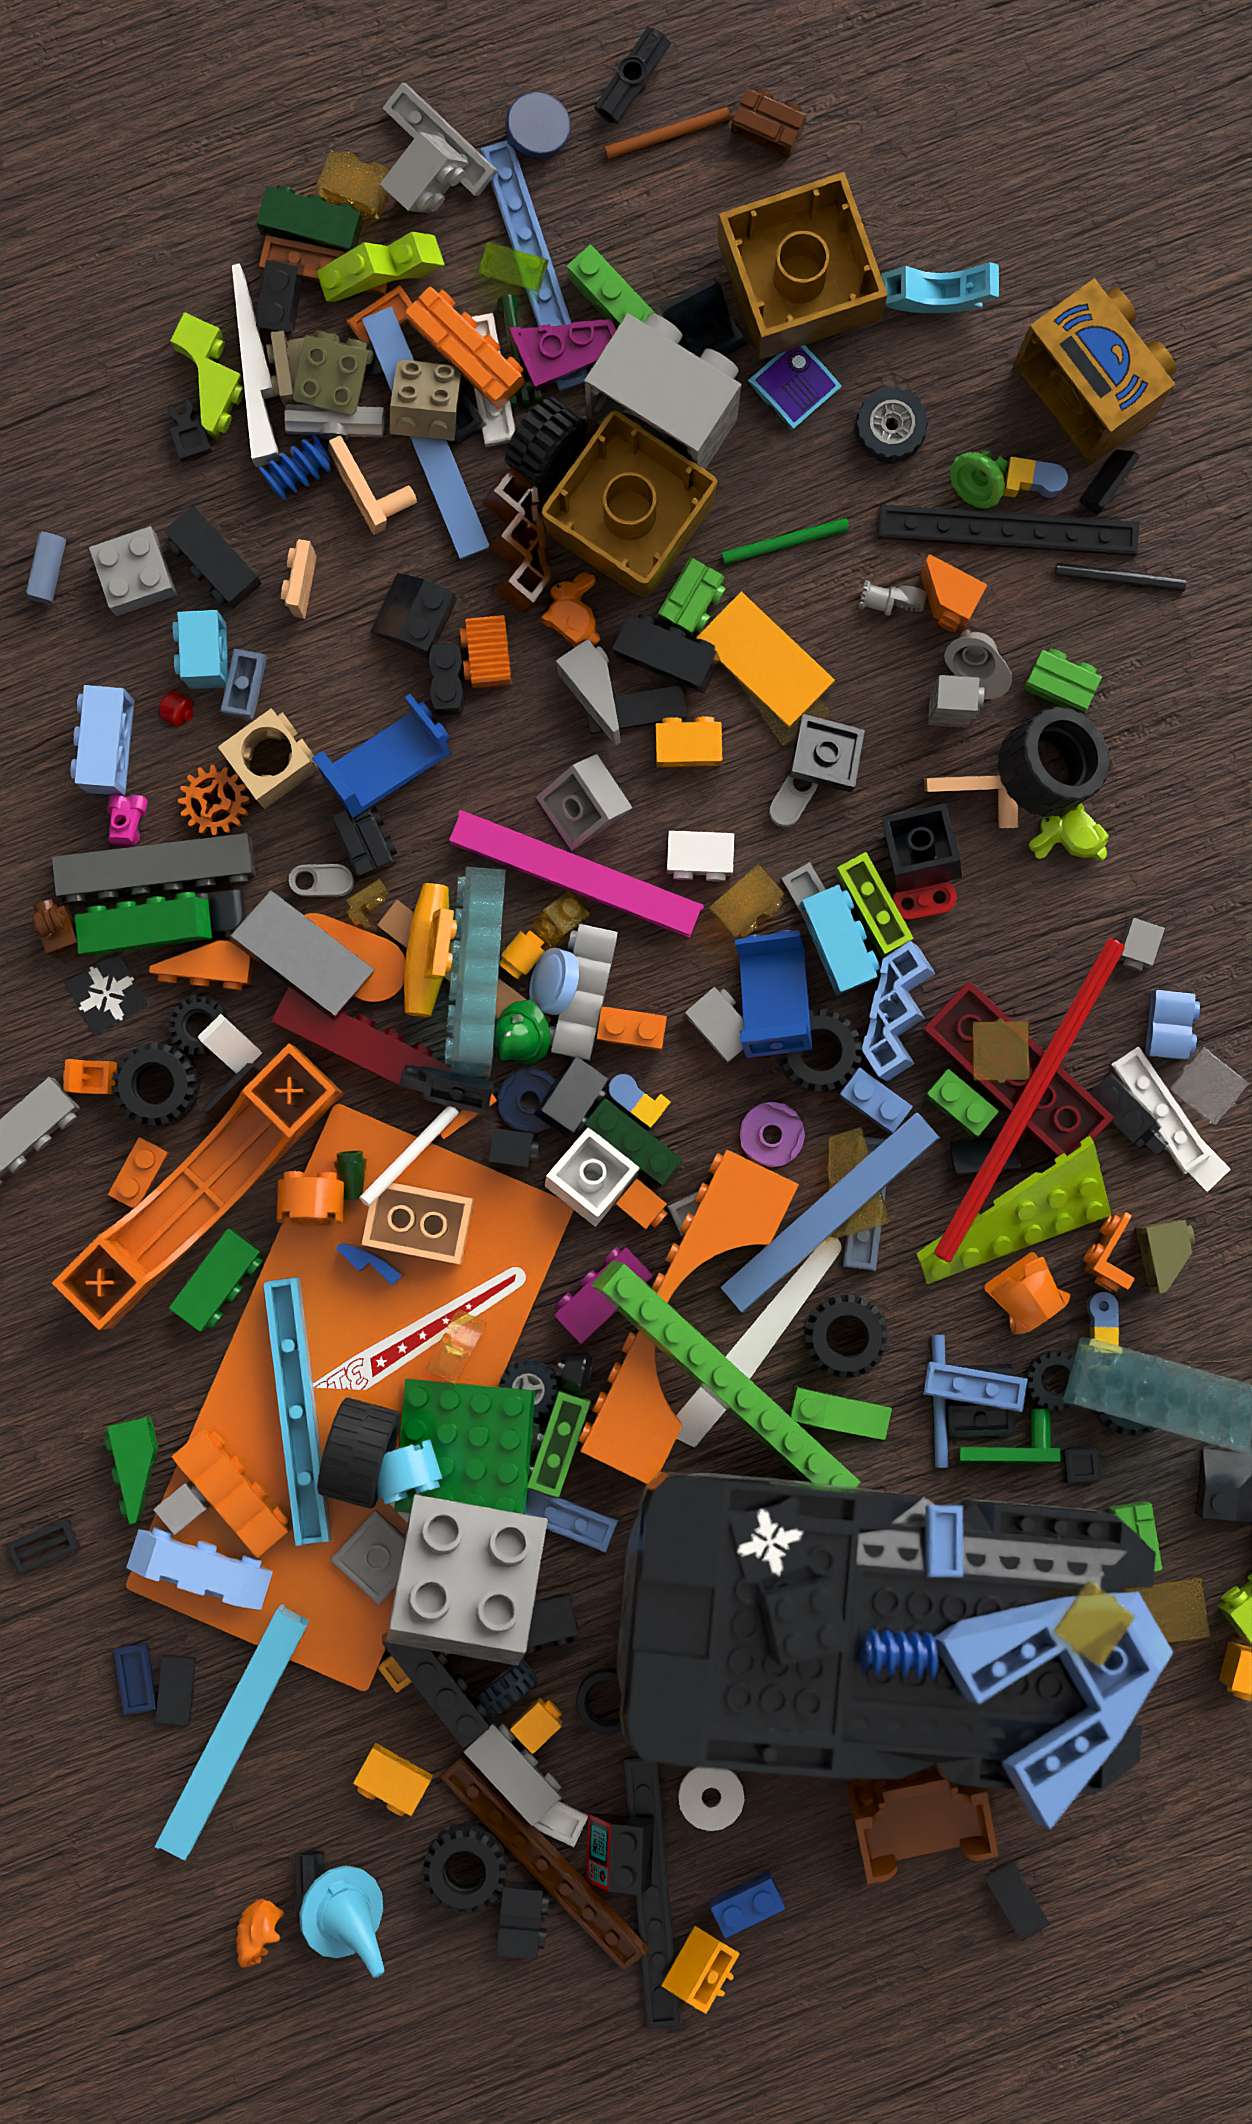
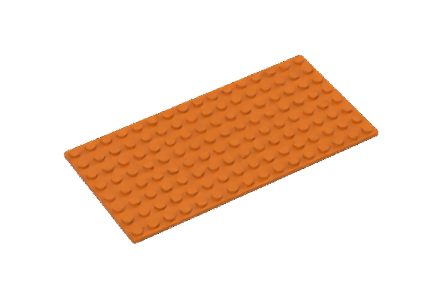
M335 1104L306 1167L304 1177H317L318 1172L337 1173L334 1162L337 1161V1153L356 1150L363 1151V1158L367 1159L363 1187L364 1193L374 1183V1180H377L417 1137L344 1105ZM432 1143L392 1183L475 1199L462 1264L361 1245L369 1207L360 1199L344 1200L343 1223L337 1225L335 1219H330V1226L292 1225V1218L285 1217L284 1224L282 1223L187 1441L188 1443L201 1430L206 1429L209 1433L214 1430L225 1442L226 1446L223 1447V1450L230 1458L235 1455L245 1465L247 1471L244 1474L252 1484L258 1481L269 1494L266 1498L268 1503L273 1508L279 1506L290 1519L287 1525L291 1530L258 1558L262 1560L261 1566L273 1571L262 1609L234 1606L222 1602L223 1598L207 1594L202 1596L177 1588L176 1584L160 1579L158 1582L145 1578L132 1570L126 1582V1587L132 1592L257 1646L276 1610L283 1604L286 1606L285 1608L310 1620L290 1660L360 1691H366L370 1687L386 1648L382 1644V1635L388 1631L395 1588L378 1605L332 1563L330 1559L375 1510L404 1536L406 1534L407 1522L398 1512H394V1508L390 1503L384 1504L383 1498L377 1501L374 1508L369 1509L327 1497L332 1541L295 1546L264 1283L300 1277L313 1383H315L355 1355L512 1267H519L525 1272L526 1280L521 1287L367 1390L314 1387L322 1457L337 1410L341 1402L347 1397L399 1411L401 1418L395 1450H398L400 1446L405 1379L499 1386L501 1377L506 1370L574 1209L556 1196ZM340 1243L363 1248L386 1260L404 1276L395 1285H391L371 1264L363 1271H358L336 1247ZM178 1465L161 1503L186 1482L190 1481L194 1485L193 1481L189 1479ZM208 1500L206 1502L210 1507L179 1533L176 1535L172 1533L171 1536L184 1544L197 1546L198 1541L211 1543L217 1546L216 1552L229 1558L242 1560L243 1555L257 1558ZM156 1513L149 1531L152 1532L153 1527L170 1531Z

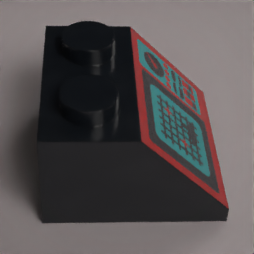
M590 1812L588 1814L586 1881L614 1893L641 1896L651 1887L654 1819Z

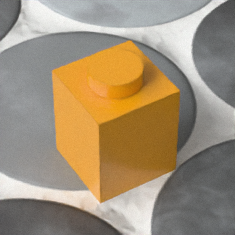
M539 1697L511 1724L510 1731L533 1754L562 1727V1720L559 1718L562 1713L550 1700L545 1703Z

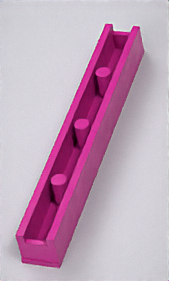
M459 810L458 812L459 817L449 839L451 845L685 937H691L704 905L465 811Z

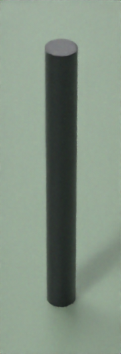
M1057 563L1055 569V576L1183 592L1186 588V578Z

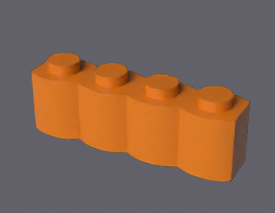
M206 1429L201 1430L171 1457L189 1479L193 1481L203 1496L215 1507L227 1524L237 1533L250 1551L259 1558L291 1530L287 1525L290 1519L279 1506L273 1508L268 1503L266 1498L269 1494L258 1481L252 1484L244 1474L247 1468L235 1455L230 1458L223 1450V1447L226 1446L223 1439L214 1430L210 1433Z

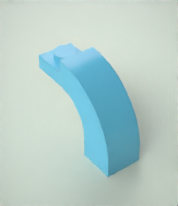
M991 262L951 273L924 272L908 266L882 273V281L888 295L885 307L914 313L962 312L981 308L982 302L999 297V265Z

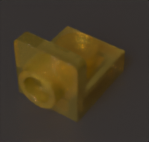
M380 879L347 899L351 907L346 912L356 927L360 924L366 930L372 927L362 910L367 907L371 911L386 901L384 896L389 892Z

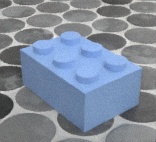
M84 685L83 694L78 695L77 712L81 714L80 726H76L74 731V745L78 746L77 759H73L71 762V778L75 779V784L86 793L118 794L122 796L126 794L135 700L124 688Z

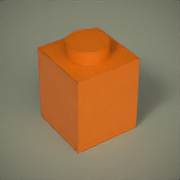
M638 1179L631 1184L616 1202L617 1206L645 1229L649 1225L656 1228L668 1214L663 1210L667 1203Z

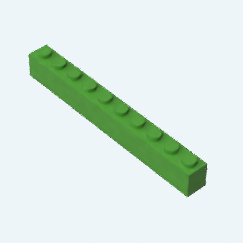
M612 1261L591 1285L804 1482L853 1488L859 1485L860 1481L624 1263Z

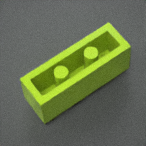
M866 852L837 867L835 874L844 890L848 891L854 908L881 957L892 953L914 939Z

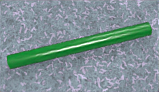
M847 518L727 550L721 552L723 562L726 565L850 530Z

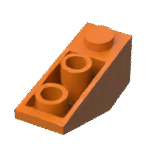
M219 940L153 964L149 968V973L157 975V981L177 983V978L190 979V985L209 987L210 981L223 983L222 988L241 991L242 985L251 986L254 959L232 942Z

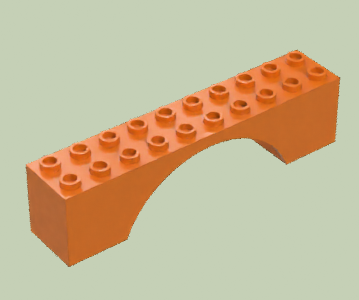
M288 1044L241 1091L230 1110L185 1161L141 1203L117 1223L101 1233L52 1284L98 1330L114 1328L344 1093L297 1047Z
M726 1150L723 1155L717 1153L708 1172L714 1175L709 1185L702 1183L694 1199V1202L699 1203V1206L694 1215L687 1214L679 1230L685 1233L680 1245L673 1243L665 1261L671 1264L665 1275L659 1272L651 1289L668 1303L680 1283L694 1269L713 1256L741 1246L754 1244L770 1245L799 1184L729 1150ZM638 1330L637 1334L629 1333L622 1348V1351L627 1353L622 1364L615 1362L607 1380L612 1383L609 1392L606 1394L601 1391L593 1408V1412L597 1413L593 1424L588 1421L586 1422L578 1442L583 1444L581 1452L648 1484L661 1471L682 1428V1423L671 1410L660 1387L655 1365V1344Z

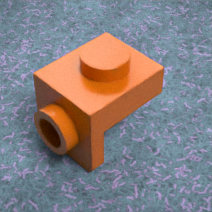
M66 1059L63 1072L64 1092L115 1095L112 1092V1086H115V1080L112 1077L113 1072L117 1073V1062Z

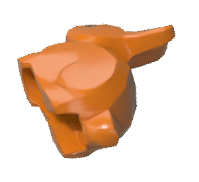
M585 571L577 575L573 582H560L550 589L549 595L554 602L550 604L548 611L540 618L547 627H553L574 648L587 639L592 645H597L600 641V635L596 633V620L593 611L581 601L582 595L593 587L596 582L595 576Z

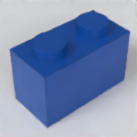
M770 1870L710 1899V1908L724 1938L785 1910L784 1900Z

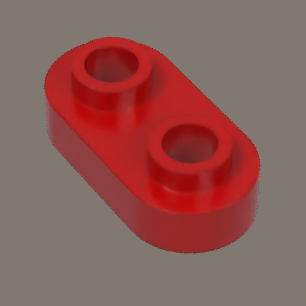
M942 882L907 891H897L893 895L892 900L903 920L909 921L948 912L955 905L957 894L955 888L949 882ZM934 893H942L945 896V901L941 904L936 903L933 899ZM903 899H910L912 901L913 908L911 910L902 908L901 902Z

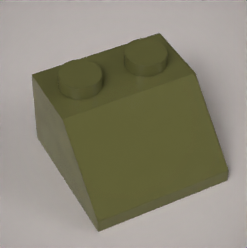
M1172 1220L1136 1228L1147 1287L1151 1293L1167 1292L1192 1254L1191 1245H1195V1235L1192 1226H1187L1186 1220Z

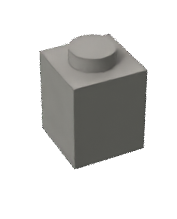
M1136 918L1129 920L1121 942L1125 946V950L1120 957L1121 960H1124L1123 966L1137 971H1142L1143 967L1149 968L1153 966L1165 928Z
M188 1481L153 1510L170 1531L176 1535L210 1506L195 1484L192 1485Z

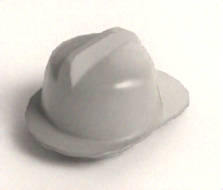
M965 630L959 639L954 640L947 646L944 656L945 663L955 676L979 678V687L985 689L984 699H996L1008 692L1012 683V673L1006 662L999 655L997 646L991 637L984 633Z

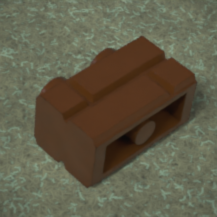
M747 88L733 117L731 133L790 158L804 128L806 114L802 112L803 110L799 105L793 102L786 101L782 104L773 100V96L766 90L757 88L753 91Z

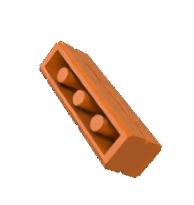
M428 287L418 297V300L404 312L406 320L451 365L456 366L461 371V375L497 410L501 409L510 400L511 396L515 395L524 385L525 381L521 375L524 369L511 356L506 360L498 352L501 349L500 345L489 334L483 338L475 330L478 327L475 320L466 312L460 315L453 308L456 303L443 289L437 293L432 287Z

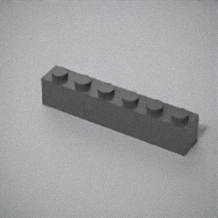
M248 833L52 857L56 896L66 899L67 904L86 902V896L98 895L99 900L118 898L119 892L131 891V896L151 894L150 889L163 887L164 892L183 890V885L196 883V888H207L216 886L215 881L228 879V884H240L248 882V877L256 876L252 838Z

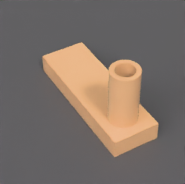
M341 435L329 440L328 453L373 535L385 530L387 517L417 503L416 496L409 485L376 501Z
M1000 775L924 778V791L927 792L998 789L999 828H1018V805L1007 794V790L1000 780Z

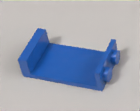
M411 694L405 697L411 710L409 714L342 758L332 763L323 751L312 757L320 775L352 818L451 754L446 743L450 739L448 733L440 722L434 725L431 721L433 715L423 701L418 704Z
M782 930L775 934L761 936L753 934L745 938L734 939L740 958L744 1031H740V1039L746 1057L752 1058L811 1050L812 1039L805 946L800 931Z

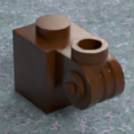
M52 899L39 902L33 906L35 913H33L34 925L32 926L37 934L39 933L46 954L53 957L78 947L76 924L69 908L64 905L59 906V903H53Z

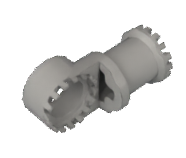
M865 580L862 590L863 595H861L858 609L863 610L865 607L884 611L885 615L890 616L894 605L902 609L905 608V610H908V607H910V611H913L915 608V612H918L919 609V612L924 609L927 592L920 588L904 585L898 588L891 587L886 589L871 585L870 581Z

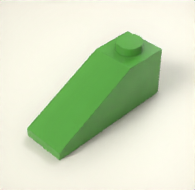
M795 1386L789 1416L795 1422L885 1440L892 1408Z

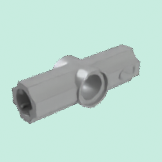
M286 404V434L312 435L314 433L327 440L334 439L340 435L343 440L348 439L349 436L383 438L385 415L384 408L357 407V411L349 415L307 404Z

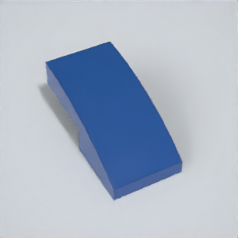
M340 1243L336 1247L358 1271H363L371 1264L391 1285H395L404 1276L386 1260L363 1248Z

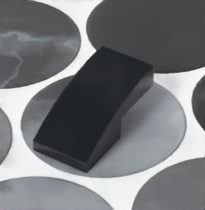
M1014 1862L985 1878L1021 1941L1050 1925Z

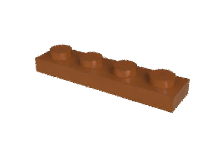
M266 235L259 268L261 271H264L265 262L269 259L305 265L303 279L320 283L316 271L347 252ZM389 282L363 292L384 296L387 294Z

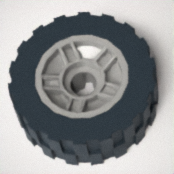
M885 387L878 392L874 391L868 399L866 398L863 401L856 418L855 434L856 439H859V446L867 452L869 457H874L882 463L883 461L889 462V464H893L896 461L903 462L909 456L917 453L918 448L922 446L927 433V411L925 406H922L920 403L921 400L917 396L912 395L911 391L907 389L906 391L902 390L900 387ZM890 419L894 420V424L897 427L895 430H889L886 427Z

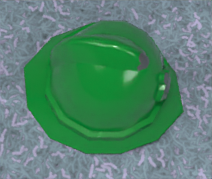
M533 1000L513 1002L501 1012L494 1026V1044L499 1050L502 1061L513 1059L517 1064H534L547 1054L551 1043L550 1027L544 1013Z

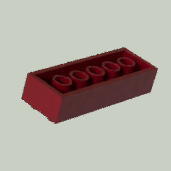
M970 981L965 983L921 1030L935 1046L1008 1115L1011 1114L1045 1053ZM1059 1067L1027 1124L1025 1131L1056 1159L1063 1153L1068 1156L1082 1146L1080 1142L1088 1136L1093 1140L1114 1117L1064 1069Z

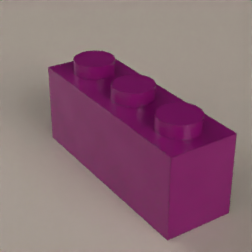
M616 1247L603 1259L607 1265L598 1274L591 1270L579 1282L583 1288L576 1295L572 1296L568 1292L555 1304L559 1311L554 1316L580 1344L617 1311L591 1287L612 1261L624 1263L645 1283L653 1277L627 1247L622 1251Z

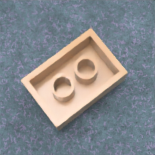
M391 1183L369 1206L361 1245L462 1264L475 1199Z

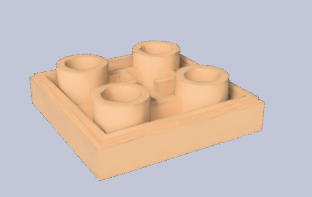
M300 539L296 542V548H290L287 567L291 568L290 580H284L281 599L285 600V606H288L294 617L305 619L317 555L310 541Z

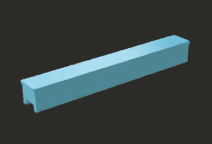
M300 1277L267 1281V1283H264L295 1546L316 1542L332 1541L327 1497L319 1495L317 1489L322 1453Z
M283 1604L278 1607L155 1845L156 1848H161L184 1861L186 1860L310 1620L285 1608L286 1606Z

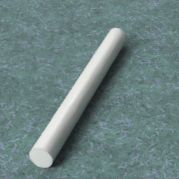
M447 1106L359 1197L360 1200L369 1207L459 1114L458 1110Z

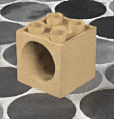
M272 708L218 746L264 809L317 772L312 764L314 762L312 759L314 755L303 739H300L298 742L294 740L293 737L298 733L283 712L277 716ZM269 738L288 741L291 744L292 753L289 754V764L284 771L275 776H258L252 773L250 760L253 756V749L260 742Z

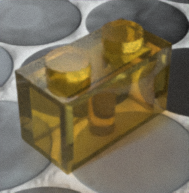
M330 150L316 186L320 197L338 204L347 203L357 208V211L380 219L390 194L380 183L389 170L376 162H371L370 165L361 162L357 156L350 152L341 151L338 153Z
M758 864L714 902L708 911L733 939H736L739 935L745 938L758 927V924L755 922L764 913L770 917L783 905L780 899L783 898L785 893Z

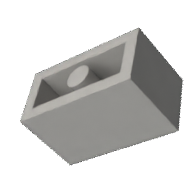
M713 987L690 1007L684 1015L728 1064L743 1051L740 1039V1031H744L743 1015L740 1016L733 1008L736 1002L724 988L719 992Z

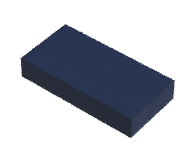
M148 1642L114 1648L113 1652L123 1715L156 1710L157 1698Z

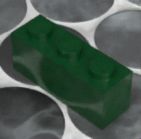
M267 186L256 224L260 234L349 252L357 246L363 219L361 212L357 211V208L347 203L334 205L327 203L323 197L308 194L305 197L295 194L294 190L285 186H277L276 189Z
M604 1098L585 1122L586 1127H589L661 1186L683 1160L606 1098Z

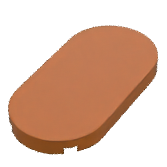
M310 913L304 915L375 969L372 976L354 995L355 998L377 1003L390 999L404 987L406 959L396 944L388 939L323 914Z

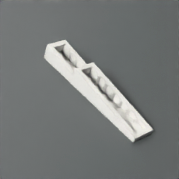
M239 263L232 265L251 458L255 467L268 464L269 460L274 462L280 461L264 400L274 397L271 372L260 331L256 326L257 320L248 286Z

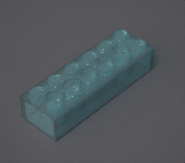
M466 867L465 877H458L456 905H462L463 909L456 908L455 915L457 922L455 937H460V941L453 942L452 969H458V973H451L449 1000L456 1001L455 1005H449L447 1032L453 1033V1038L446 1037L444 1065H451L450 1072L473 1077L490 1078L506 872L504 869Z
M1080 1337L1063 1402L1252 1456L1251 1384L1093 1338Z

